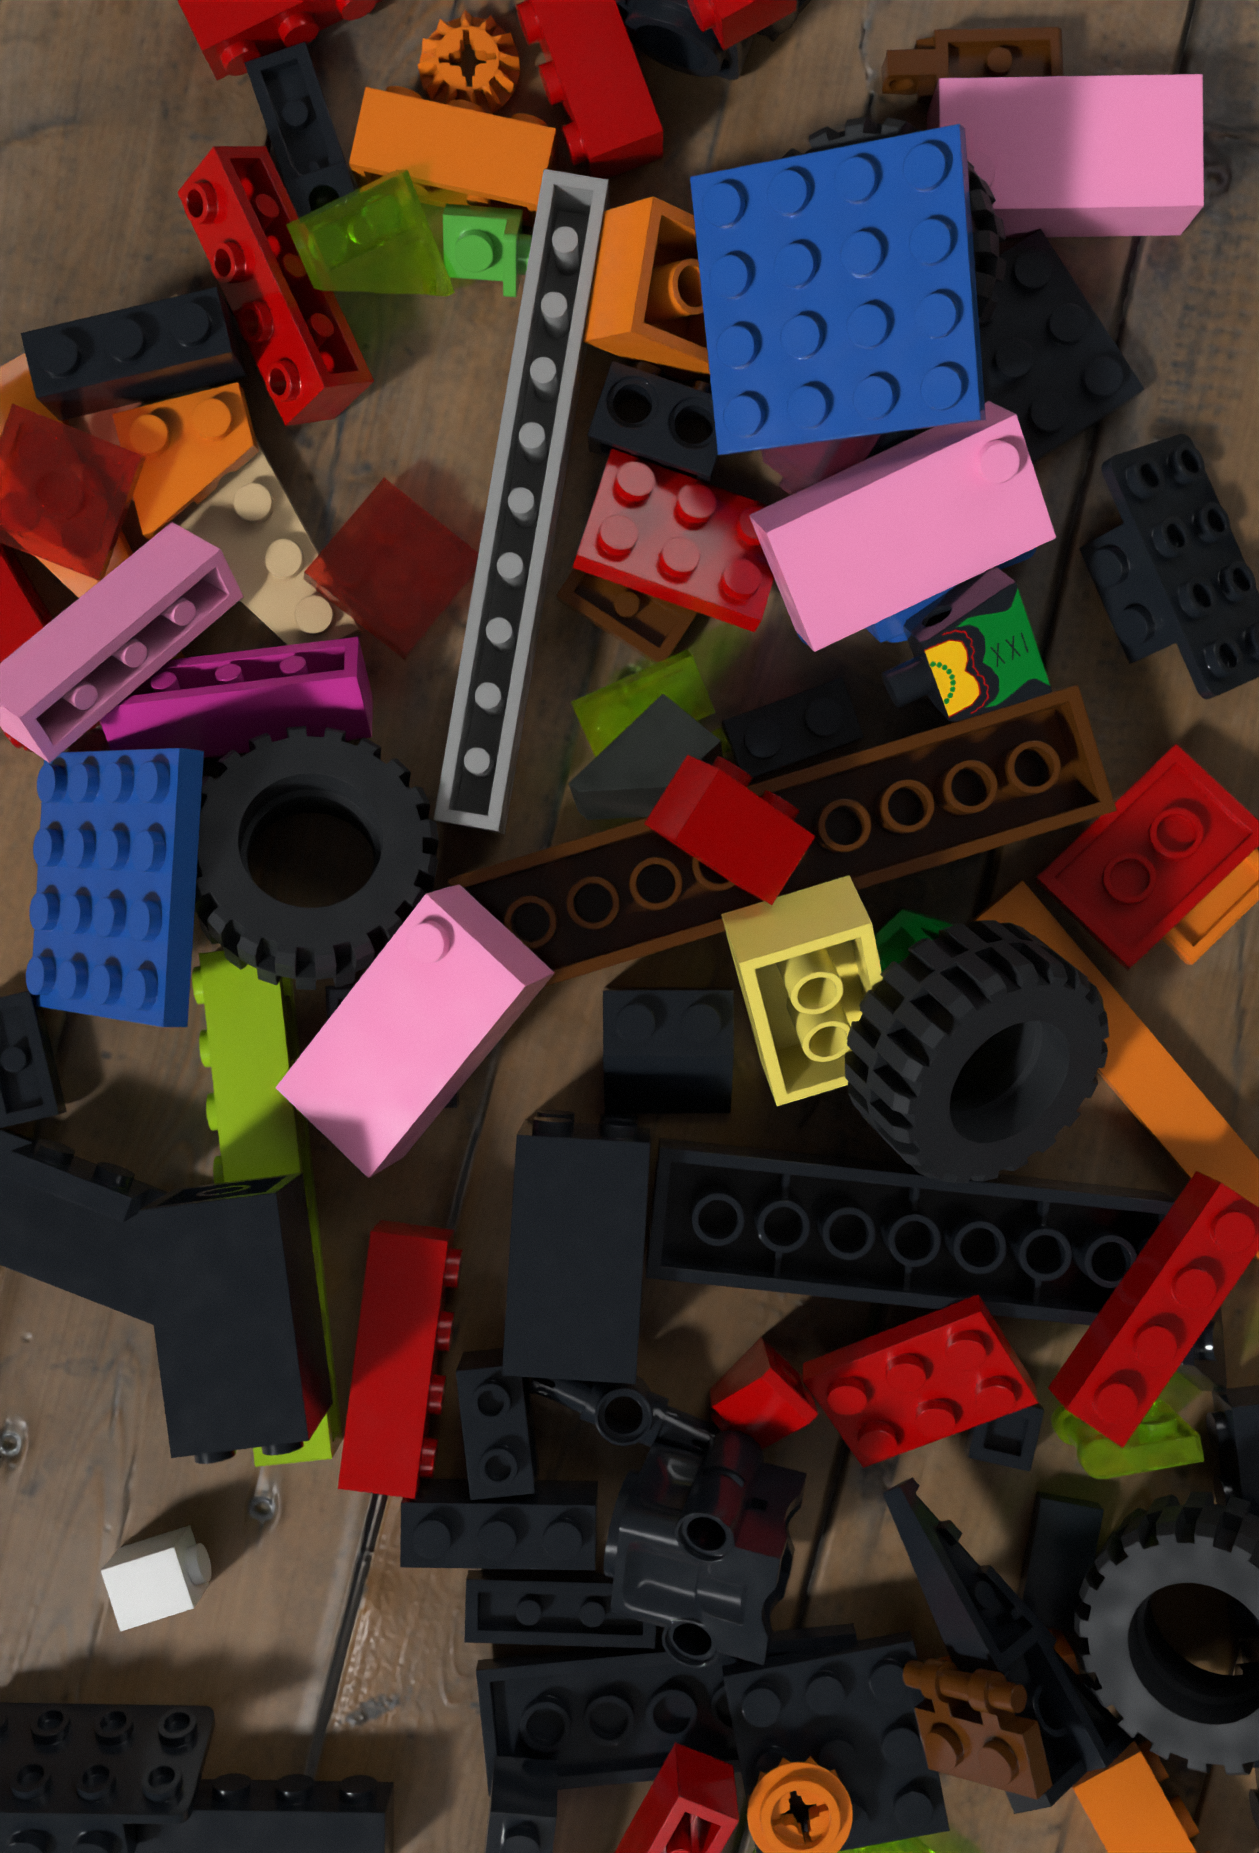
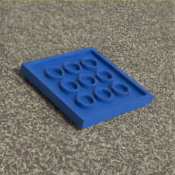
M950 125L690 177L718 455L986 420L965 128L962 125Z
M166 748L62 752L50 763L44 760V765L40 769L37 778V793L42 801L40 830L37 832L33 843V855L38 865L36 894L31 900L29 910L30 922L34 928L33 957L28 962L26 969L27 988L31 994L35 995L36 1006L158 1027H188L204 751Z

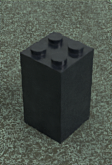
M538 1110L533 1120L525 1119L516 1136L502 1376L636 1384L651 1146L650 1127L638 1126V1117L633 1115L601 1114L599 1124L574 1122V1112Z
M303 1172L177 1188L141 1208L138 1212L171 1458L194 1455L196 1463L210 1464L230 1459L236 1455V1450L262 1447V1453L265 1455H281L301 1449L304 1446L303 1441L310 1440L333 1404Z

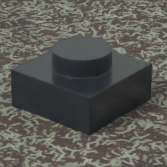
M1038 1403L968 1429L964 1452L968 1458L1030 1472L1045 1409Z

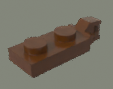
M1026 27L934 30L932 37L916 40L915 49L887 50L886 57L881 66L882 94L913 95L916 93L917 103L929 104L931 103L939 78L1064 76L1062 28Z

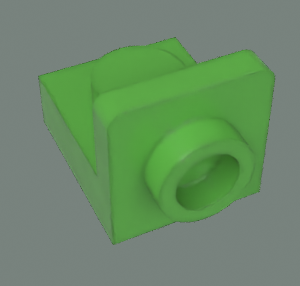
M446 204L443 212L444 277L503 281V296L517 297L521 275H526L532 235L523 234V209Z

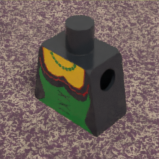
M998 567L991 568L958 584L907 619L903 629L914 657L882 672L885 687L897 708L928 694L932 704L948 721L958 722L1052 692L1017 584Z

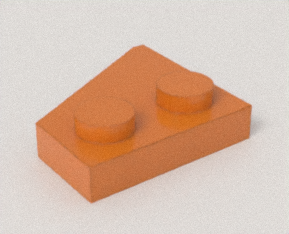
M238 382L112 414L142 534L149 540L163 530L171 520L193 501L199 504L217 489L218 483L224 475L236 472L259 452L244 389Z

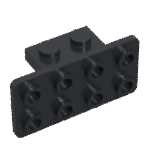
M1183 433L1114 455L1104 461L1101 467L1102 474L1124 523L1085 544L1079 550L1129 664L1177 644L1196 690L1204 699L1214 698L1258 678L1259 592L1256 588V580L1252 570L1246 565L1230 528L1229 517L1221 507L1208 478L1203 457L1195 448L1191 438Z
M0 1128V1265L153 1325L138 1210L168 1192L134 1179L135 1174L121 1166L106 1162L95 1164L74 1156L75 1150L62 1143L48 1139H38L36 1141L8 1129Z
M0 1702V1853H135L137 1841L134 1824H181L187 1821L193 1812L215 1728L214 1710L209 1706Z

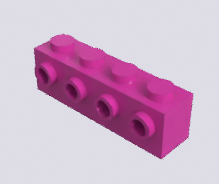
M359 637L172 659L99 721L110 750L184 748L204 751V758H221L231 750L237 751L238 754L250 752L249 739L266 732L270 735L272 742L286 739V728L306 726L307 736L324 737L326 727L346 731L345 742L372 737L373 695Z

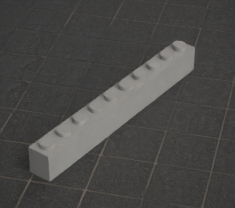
M548 169L543 170L434 820L442 824L505 834L588 346L587 343L583 342L603 215L604 211L610 209L608 179Z

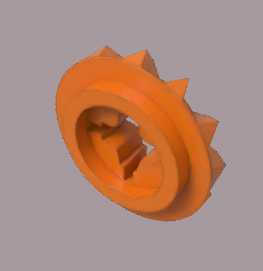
M464 10L460 18L448 22L440 19L437 29L428 39H422V52L420 62L417 65L422 86L431 101L448 105V102L451 100H465L480 106L485 113L492 114L503 107L512 97L520 76L518 51L511 32L506 33L497 25L491 15L487 19L473 17ZM471 44V49L475 51L477 60L486 61V63L476 65L475 75L472 76L473 86L470 87L467 86L466 77L463 76L461 67L451 65L462 60V51L465 50V45Z
M811 1756L805 1762H790L783 1757L778 1767L768 1773L760 1771L757 1784L751 1795L747 1797L749 1830L754 1842L763 1853H837L850 1834L853 1810L849 1792H847L845 1786L840 1781L835 1769L829 1771L819 1766ZM796 1791L797 1796H801L805 1805L816 1804L808 1809L807 1832H803L801 1823H797L793 1814L782 1815L790 1810V1792Z

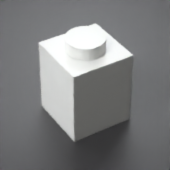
M190 1525L120 1547L101 1569L120 1632L194 1609L204 1594L211 1579L210 1558L205 1546L202 1543L196 1544Z

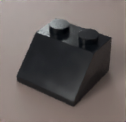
M604 987L603 1069L605 1114L731 1113L734 1060V990L731 987Z

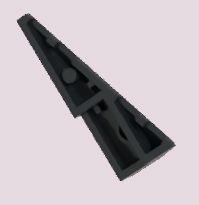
M913 1477L885 1491L883 1496L951 1661L960 1671L974 1673L979 1668L1002 1673L1008 1682L1023 1685L1027 1692V1702L1024 1710L1020 1713H1015V1716L1038 1721L1052 1786L1038 1800L1005 1791L1013 1812L1017 1814L1052 1807L1088 1771L1108 1767L1139 1734L1137 1733L1132 1738L1116 1723L1117 1719L1107 1708L1101 1705L1092 1691L1091 1687L1094 1680L1088 1674H1076L1053 1648L1057 1641L1053 1634L991 1565L980 1566L958 1542L963 1533L951 1520L940 1521L916 1495L920 1485Z

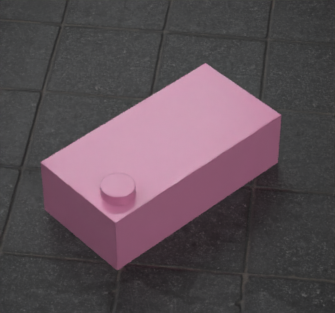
M1203 74L939 78L927 111V130L960 124L965 128L967 160L974 166V171L977 175L987 182L996 201L992 206L995 215L1003 220L1006 238H1027L1039 229L1042 230L1046 237L1181 235L1204 207Z
M988 401L985 403L986 420L933 427L749 515L795 631L814 652L1056 538L1017 414Z
M460 884L426 893L279 1082L276 1089L355 1166L370 1178L407 1154L555 972Z

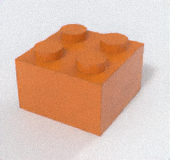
M654 196L604 211L583 337L584 343L630 361L639 360L660 368L664 371L665 375L681 381L710 376L694 215Z

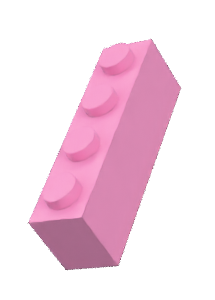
M171 522L0 663V727L2 730L47 762L53 761L244 597L221 549Z

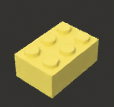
M850 875L779 896L773 905L763 901L721 914L758 1055L776 1106L848 1085V1080L845 1078V1053L852 1051L847 1046V1037L852 1021L860 1020L862 1012L859 1005L867 991H875L883 981V977L880 975L882 971L873 925Z

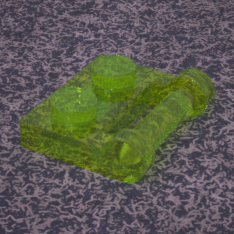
M1156 1399L1123 1448L1067 1411L1063 1405L1054 1410L1051 1417V1425L1056 1435L1064 1443L1073 1445L1077 1449L1079 1464L1090 1476L1097 1479H1107L1204 1462L1200 1435L1162 1399Z

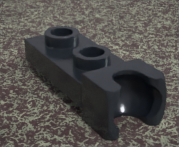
M303 42L244 62L284 179L287 193L309 241H316L320 237L321 232L317 217L322 207L327 204L340 205L345 210L352 225H362L365 221V216L306 43Z

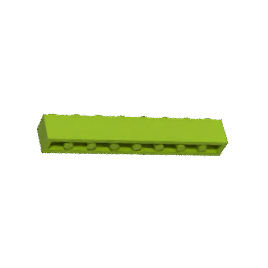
M224 951L199 953L200 966L193 968L192 986L196 1002L204 1004L207 1029L200 1032L199 1050L203 1066L205 1068L211 1067L214 1092L207 1095L206 1114L210 1129L212 1131L218 1130L221 1153L220 1156H215L213 1162L214 1184L303 1172L333 1404L309 1441H303L304 1446L301 1449L281 1455H265L262 1453V1447L253 1448L255 1467L332 1459L343 1439L308 1119L276 1089V1086L301 1055L292 978L281 977L278 985L259 980L257 969L249 964L240 970L225 958Z

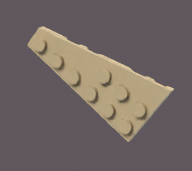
M223 382L67 419L70 426L66 427V430L74 446L134 501L112 414L228 384ZM257 437L256 441L259 452L236 472L224 475L220 479L217 489L199 504L193 501L167 524L169 525L173 522L221 549L244 596L240 601L287 645L351 638L362 634L358 623Z

